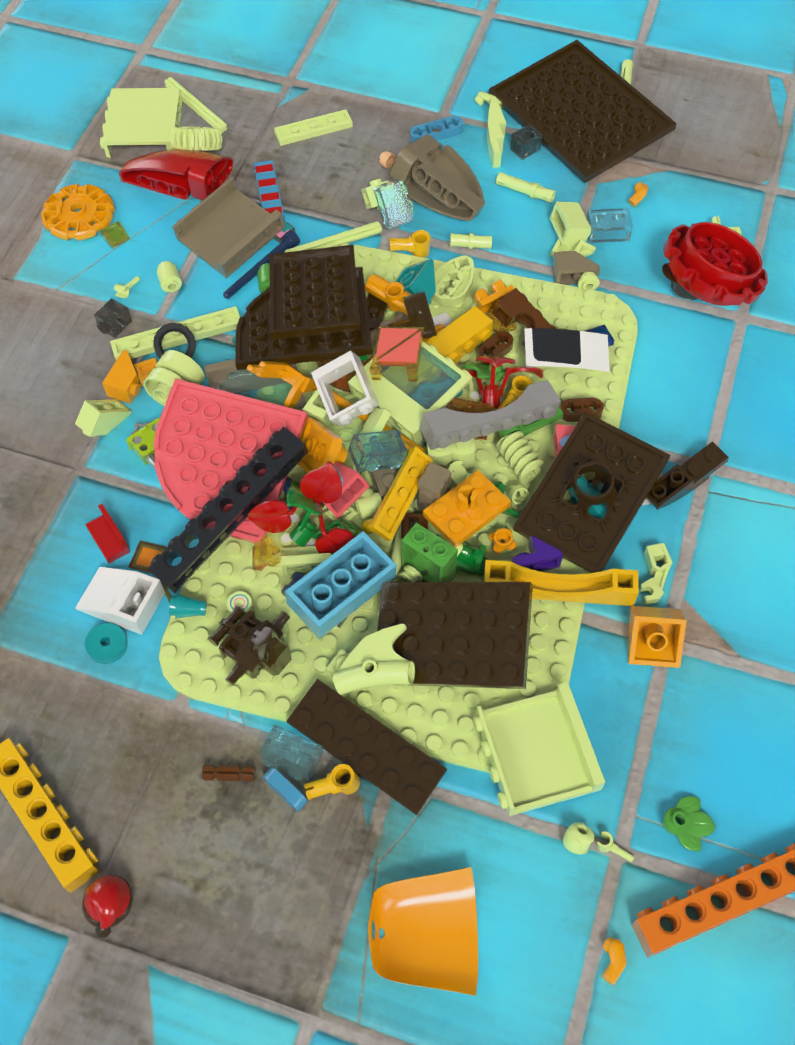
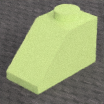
M117 399L85 400L75 424L87 436L107 435L131 414V410Z

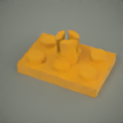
M307 417L300 440L305 443L308 454L298 465L308 473L329 461L333 465L335 461L343 464L347 457L346 447L342 446L343 439L316 418Z
M477 470L424 509L423 516L456 548L511 506V501Z

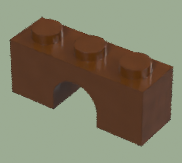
M517 288L498 301L492 311L494 316L506 328L513 323H522L527 328L556 329Z

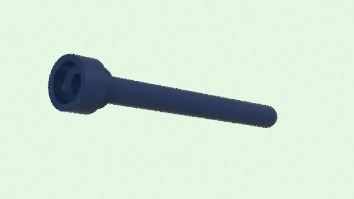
M292 230L286 232L277 247L223 293L224 298L230 299L257 275L261 265L270 263V254L283 253L286 249L296 247L300 243L297 234Z

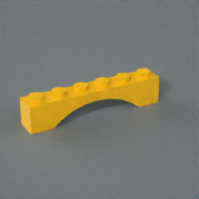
M485 561L483 582H531L533 584L532 599L634 606L639 594L638 570L609 569L589 574H554L531 570L510 561Z

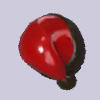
M106 875L94 881L87 888L82 901V911L85 919L96 927L95 932L98 937H108L111 933V927L118 925L128 916L133 902L132 889L129 883L121 876Z

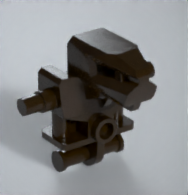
M235 606L227 619L223 618L219 622L220 627L212 636L208 637V640L213 645L218 646L227 633L229 634L219 646L221 656L224 658L228 656L236 663L232 668V672L225 679L227 683L233 686L244 674L255 679L260 674L259 667L273 676L279 675L292 660L289 644L284 641L283 632L281 631L290 619L287 613L282 612L272 623L268 620L262 622L256 618L255 612L252 610L245 615V612L240 607ZM242 616H244V618H243L239 623L236 624V622H237Z

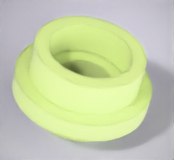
M593 272L583 273L578 280L579 289H584L585 291L595 290L600 284L598 276Z

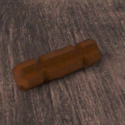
M205 764L202 769V778L208 781H214L215 778L218 781H240V779H243V781H254L255 767L253 765H244L243 768L240 765H218V767H214V764Z

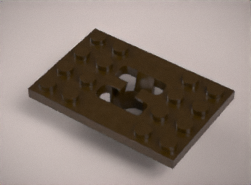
M584 412L514 524L513 531L529 540L530 536H534L562 551L564 559L589 573L601 572L618 547L671 455ZM595 472L594 480L590 486L601 491L605 483L608 482L610 488L604 494L591 496L580 490L577 480L581 478L582 474ZM614 482L621 486V489L618 493L614 486ZM572 487L578 499L576 505H571L562 499L566 491ZM604 503L607 510L602 519H598L588 513L592 505H600Z

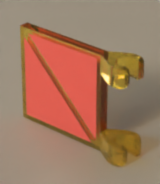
M379 326L373 362L370 367L372 380H381L382 366H408V381H418L424 327Z

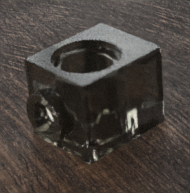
M529 124L512 133L510 149L523 160L540 151L542 134Z
M112 298L94 314L97 328L103 334H109L114 338L132 322L128 307Z

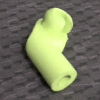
M481 91L477 93L478 95L474 101L480 106L485 101L490 105L494 95ZM497 99L500 108H502V102Z

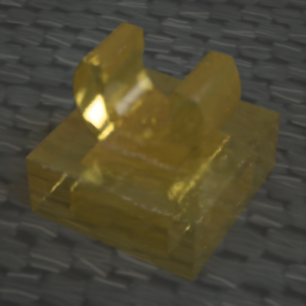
M262 537L253 546L252 569L262 571L267 565L275 567L280 563L279 559L272 557V555H276L280 551L279 547L272 546V539Z

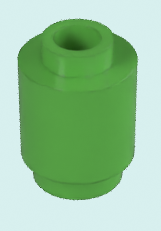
M270 263L261 265L257 272L258 286L261 293L270 288Z

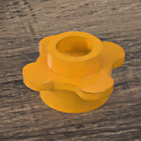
M498 529L489 535V540L493 542V551L500 554L504 550H514L517 544L513 541V534L510 529Z

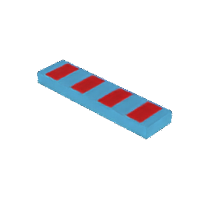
M273 160L253 163L261 207L270 214L278 210L282 213L285 222Z

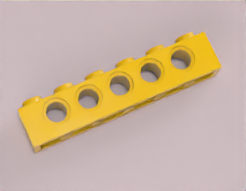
M8 738L0 743V789L63 888L72 893L100 872L95 865L99 860L90 847L85 850L80 843L84 840V837L76 826L72 828L69 826L66 820L70 816L61 804L56 806L52 799L56 797L55 793L47 783L42 785L38 779L42 774L34 763L29 765L25 758L29 754L20 742L15 745ZM19 766V770L15 774L10 775L12 768ZM33 786L32 792L27 796H23L24 790ZM47 807L46 813L43 816L36 817L37 812L41 808ZM61 828L60 835L55 839H50L51 833L55 829ZM70 850H75V856L70 861H64L66 853Z

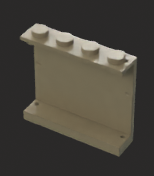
M231 177L181 220L177 221L172 228L179 242L225 278H228L285 228L282 213L278 210H275L272 214L267 212L240 192L236 187L234 178Z

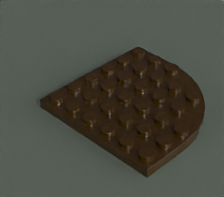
M356 267L361 330L271 340L269 288L257 296L246 307L247 312L245 315L239 318L235 339L236 369L247 370L248 365H259L261 361L297 364L336 359L349 351H352L357 356L373 354L363 267Z

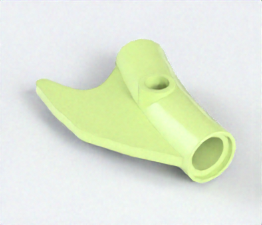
M405 624L382 629L364 637L348 655L339 670L333 673V682L340 695L376 686L412 685L415 677L414 662L404 659L393 648L394 641L407 629Z

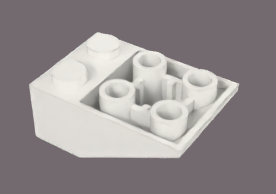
M99 567L75 609L142 635L162 600L165 591L159 579L138 571Z

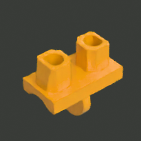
M499 280L491 286L492 295H489L483 288L476 291L474 299L478 305L477 308L484 314L490 311L493 316L492 311L497 302L515 288L513 285L507 287L502 280Z

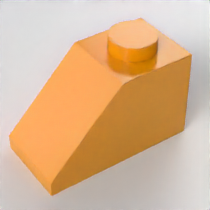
M123 350L102 384L108 397L131 404L134 398L140 394L141 385L128 351Z

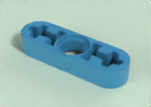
M450 116L414 126L410 130V141L412 143L427 134L437 141L459 135L463 131V120L458 116ZM433 129H440L441 131H440V132H433L432 130H433Z

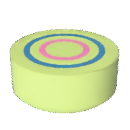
M242 591L231 594L227 600L229 613L231 614L234 607L238 606L246 615L253 608L251 597Z

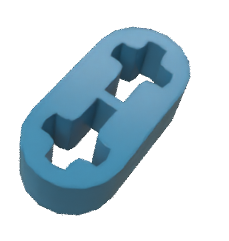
M271 767L262 776L270 788L296 812H299L308 803L302 793L274 767Z

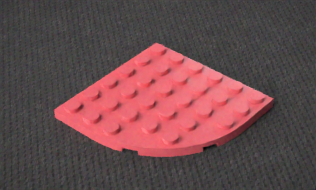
M175 379L159 419L154 439V464L159 482L167 497L189 520L196 518L202 512L204 505L217 497L222 486L230 483L236 477L237 471L253 459L254 453L258 449L265 447L274 432L280 431L285 427L300 439L308 414L307 412ZM283 452L274 454L273 458H280ZM259 470L256 476H263L267 470ZM287 476L261 503L269 500H279ZM243 487L240 490V494L247 493L250 487ZM233 504L226 505L223 511H230ZM247 517L229 537L263 546L268 532L256 526ZM210 522L206 526V529L210 530L214 528L216 522Z

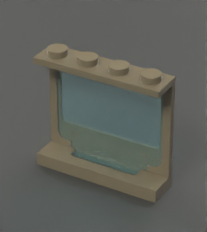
M235 359L204 366L211 388L284 406L285 400L293 387L281 378H260L255 373H251L246 369L237 370ZM289 364L290 366L297 369L296 364ZM303 393L295 408L303 411L306 405Z

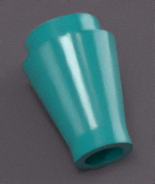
M181 594L171 596L169 616H175V619L205 616L207 601H201Z

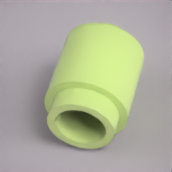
M164 261L158 265L157 276L162 290L165 292H175L180 289L182 281L177 267L170 261Z

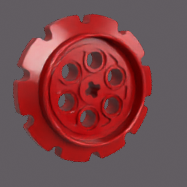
M699 222L692 224L690 227L684 224L679 225L671 231L664 243L663 253L665 258L670 260L668 265L676 281L690 294L707 303L719 306L741 305L742 302L751 304L759 299L765 290V286L768 284L767 272L762 268V259L757 249L741 234L726 226L712 222Z

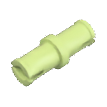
M451 233L450 247H468V250L473 248L491 249L492 236L474 235V233H469V235Z

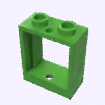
M416 523L401 540V568L403 569L406 565L414 567L423 577L421 582H452L456 577L458 549Z

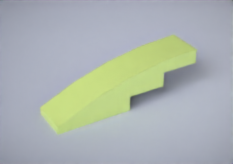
M496 96L491 99L487 126L488 153L493 168L500 167L506 129V121Z

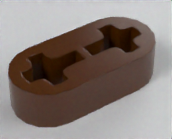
M504 331L495 334L479 347L478 357L484 356V353L486 356L493 358L504 357L512 350L513 336ZM480 362V363L486 364V365H489V364H490V363H488V362Z
M597 398L567 399L562 402L560 407L563 412L562 419L566 422H579L584 412L600 419L603 414L604 404ZM567 408H571L574 413H570Z

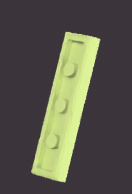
M345 109L275 127L274 134L279 145L282 146L353 127V122Z

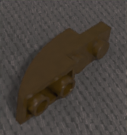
M712 441L679 466L677 464L657 479L646 499L657 510L672 504L707 481L714 471L728 462L729 457Z

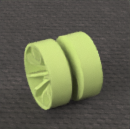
M168 350L164 352L157 362L156 368L152 369L144 380L143 385L146 392L156 402L165 406L175 379L201 385L205 375L201 367L193 359L181 352Z

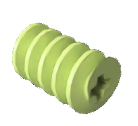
M517 431L504 436L497 443L496 447L500 449V453L514 470L517 477H519L521 483H529L540 475V468L544 462L542 459H537L539 456L537 452H532L534 449L532 445H528L529 441L523 438V433Z

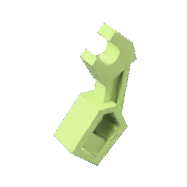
M664 543L646 546L644 551L648 572L654 576V578L652 577L642 583L639 588L640 592L649 591L651 595L644 597L645 605L657 603L664 594L663 586L672 565V560ZM662 561L663 565L661 567L656 566V562Z

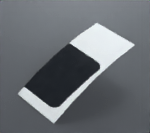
M524 328L526 366L572 367L610 372L608 335L567 329Z

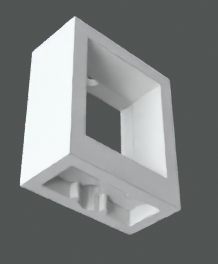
M352 351L311 372L329 419L338 426L350 424L354 418L372 412L373 408L379 405L360 358ZM355 370L366 398L339 412L329 384Z

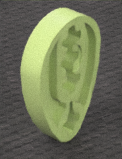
M459 256L444 263L434 272L436 293L431 299L439 305H458L470 293L474 278V263L469 256Z

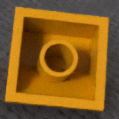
M630 606L628 663L680 668L687 621L682 610Z

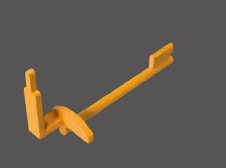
M261 361L259 365L247 366L248 371L255 373L260 378H281L293 386L285 400V407L295 409L302 393L317 390L314 379L287 363ZM331 390L337 405L343 409L353 405V403ZM370 414L360 415L358 418L366 422ZM388 425L384 426L381 433L391 438L392 443L407 452L416 446L425 453L426 449Z

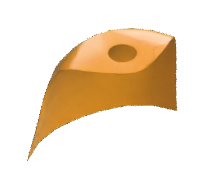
M471 867L392 882L379 887L373 893L368 920V937L372 966L378 975L394 982L476 996L478 983V928L475 888ZM372 921H374L375 924L374 939L372 937ZM380 928L385 932V936L380 939Z

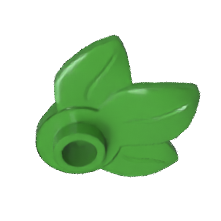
M467 362L462 366V369L471 368L477 370V378L489 380L491 378V364ZM502 365L495 369V381H502L503 376H505L506 371Z
M687 796L679 799L676 807H672L664 813L663 826L668 833L677 836L684 848L691 851H701L700 837L712 834L716 826L709 815L700 812V799L694 796ZM675 817L679 820L680 824L676 822Z

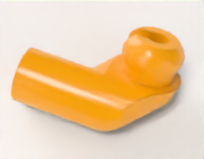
M638 182L635 185V193L628 200L632 207H636L645 198L649 190L647 184Z

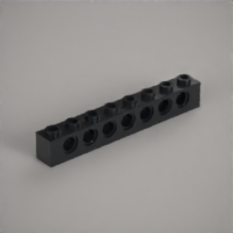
M285 427L280 431L274 432L265 447L258 449L254 453L253 459L237 471L236 477L230 483L222 486L217 497L204 505L202 512L186 524L185 530L179 536L171 539L168 548L162 554L156 555L147 569L175 594L248 517L249 511L259 505L308 454L305 443ZM283 452L280 458H273L274 454ZM259 470H267L263 476H256ZM243 487H250L247 493L240 494V490ZM233 504L230 511H223L226 505ZM210 522H216L214 528L210 530L206 529V526ZM199 539L197 546L189 548L191 541ZM182 557L178 565L172 566L175 558Z

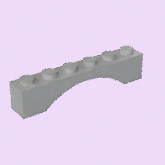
M549 380L528 385L516 401L495 411L466 413L441 408L423 413L419 429L431 450L446 448L454 443L467 442L472 438L488 436L493 432L509 430L514 426L527 425L543 418L549 419L556 414L561 400Z

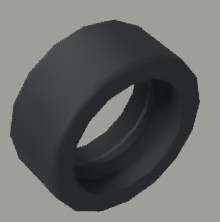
M169 323L158 329L154 336L153 347L159 359L164 354L161 346L162 339L167 333L173 331L185 336L188 342V349L185 355L192 358L195 353L196 341L188 327L180 323Z

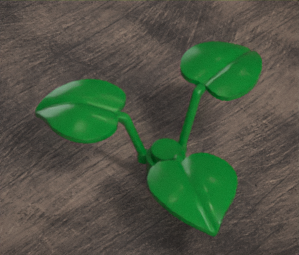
M293 480L291 487L287 491V506L299 507L307 512L290 533L289 537L297 545L305 547L312 537L317 539L322 534L321 529L316 531L317 524L309 519L311 513L321 516L323 514L322 508L325 505L321 501L322 505L320 506L311 498L303 495L300 489V482ZM345 518L335 520L325 526L326 531L334 526H339V528L350 531L354 537L363 532L358 525Z

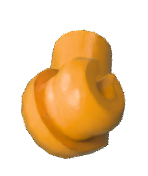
M608 937L603 943V949L606 953H609L610 964L603 973L602 978L614 986L627 965L624 944L619 939Z

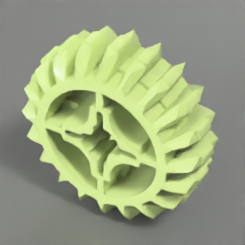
M179 126L170 128L169 141L170 146L175 149L219 150L222 148L223 136L218 128Z

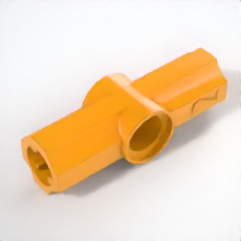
M372 274L367 279L365 290L387 303L391 311H401L408 315L403 297L412 294L405 291L401 283L389 282L379 275Z

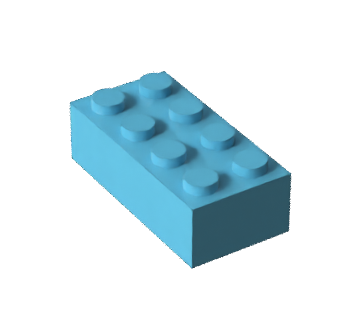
M363 531L285 591L286 604L320 639L381 591L384 582H392L396 579L397 565Z

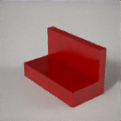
M100 504L98 507L102 516L85 525L108 564L130 553V550L103 504Z

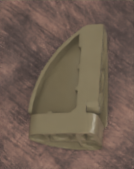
M427 134L405 146L397 155L389 178L402 188H405L403 194L435 212L455 219L470 221L480 214L485 204L481 186L468 164L449 145H445L443 148L441 143Z

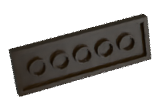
M319 679L314 682L286 721L287 724L343 764L349 765L357 774L416 816L447 772L445 767Z

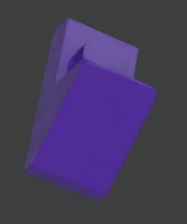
M530 536V554L527 552L520 553L512 557L511 561L531 570L544 571L560 567L563 554L562 551L534 536Z

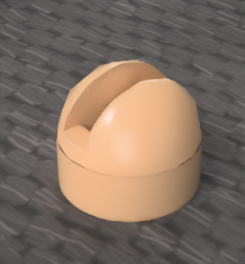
M388 151L382 152L379 156V163L386 169H391L396 160V155Z

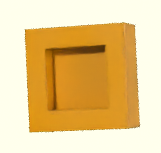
M155 358L134 364L141 386H144V380L152 369L156 368L157 362Z

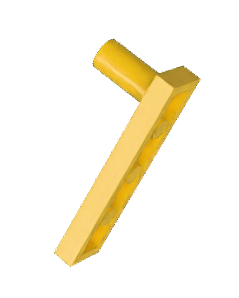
M412 447L408 452L374 518L363 522L362 529L366 534L376 533L386 541L393 539L418 491V481L425 474L429 463L434 461L418 447Z

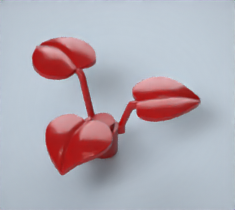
M480 356L476 357V361L491 364L490 385H485V389H483L481 378L476 376L477 371L465 369L472 377L477 379L479 395H482L481 408L497 409L500 406V396H503V391L510 374L528 372L539 376L541 379L543 378V370L541 368L531 366L505 368L506 373L498 390L499 386L494 385L496 367L498 368L504 363L514 364L516 360L506 357ZM442 372L440 375V379L447 375Z
M329 461L323 466L305 474L300 481V489L303 495L311 498L321 506V501L330 504L341 497L342 481L337 469ZM269 500L252 508L248 513V518L266 532L280 533L286 531L291 526L292 520L290 515H293L298 507L293 506L288 510V506L284 501ZM323 514L318 516L323 535L315 541V547L319 554L331 553L333 555L355 538L350 531L342 528L332 529L327 533Z

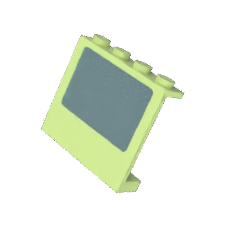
M422 339L420 340L417 365L378 364L381 361H376L375 356L364 366L379 402V405L375 408L386 409L390 412L387 423L416 444L423 440L419 429L423 413L444 408L463 388L470 393L473 391L471 374L465 369L461 370L449 357H443L433 345H427ZM356 374L348 381L351 394L358 400L366 398V395Z

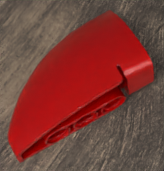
M171 149L153 152L127 161L120 170L119 176L121 182L186 200L191 194L193 198L203 201L226 181L232 171L233 160L226 156L202 150Z

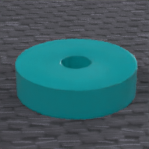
M103 623L95 626L90 630L85 639L87 653L92 660L100 664L116 662L127 650L128 641L124 631L113 623ZM105 641H110L109 645L102 646Z

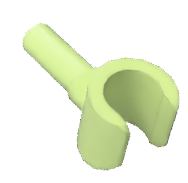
M136 276L126 285L116 284L114 290L118 292L115 296L128 298L130 289L140 281V278Z
M601 832V836L610 842L607 845H603L597 841V847L601 852L612 851L629 862L633 861L634 856L613 843V837L609 832Z

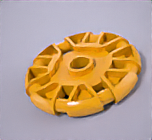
M73 184L60 188L58 193H53L47 198L43 205L41 219L46 230L50 231L53 236L70 241V239L82 241L95 237L97 232L100 230L104 231L110 225L114 217L112 213L115 212V206L110 195L105 193L100 187L86 184L85 186Z

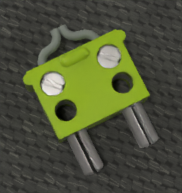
M160 418L145 424L138 422L134 425L135 430L126 439L129 450H133L145 465L150 463L154 469V439Z

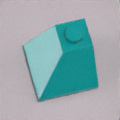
M428 259L405 267L394 282L401 283L404 290L412 295L425 291L428 304L430 305L432 302L431 298L436 293L434 261Z

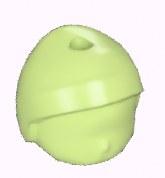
M583 822L571 824L563 836L564 847L569 852L578 855L586 854L590 844L594 841V832Z

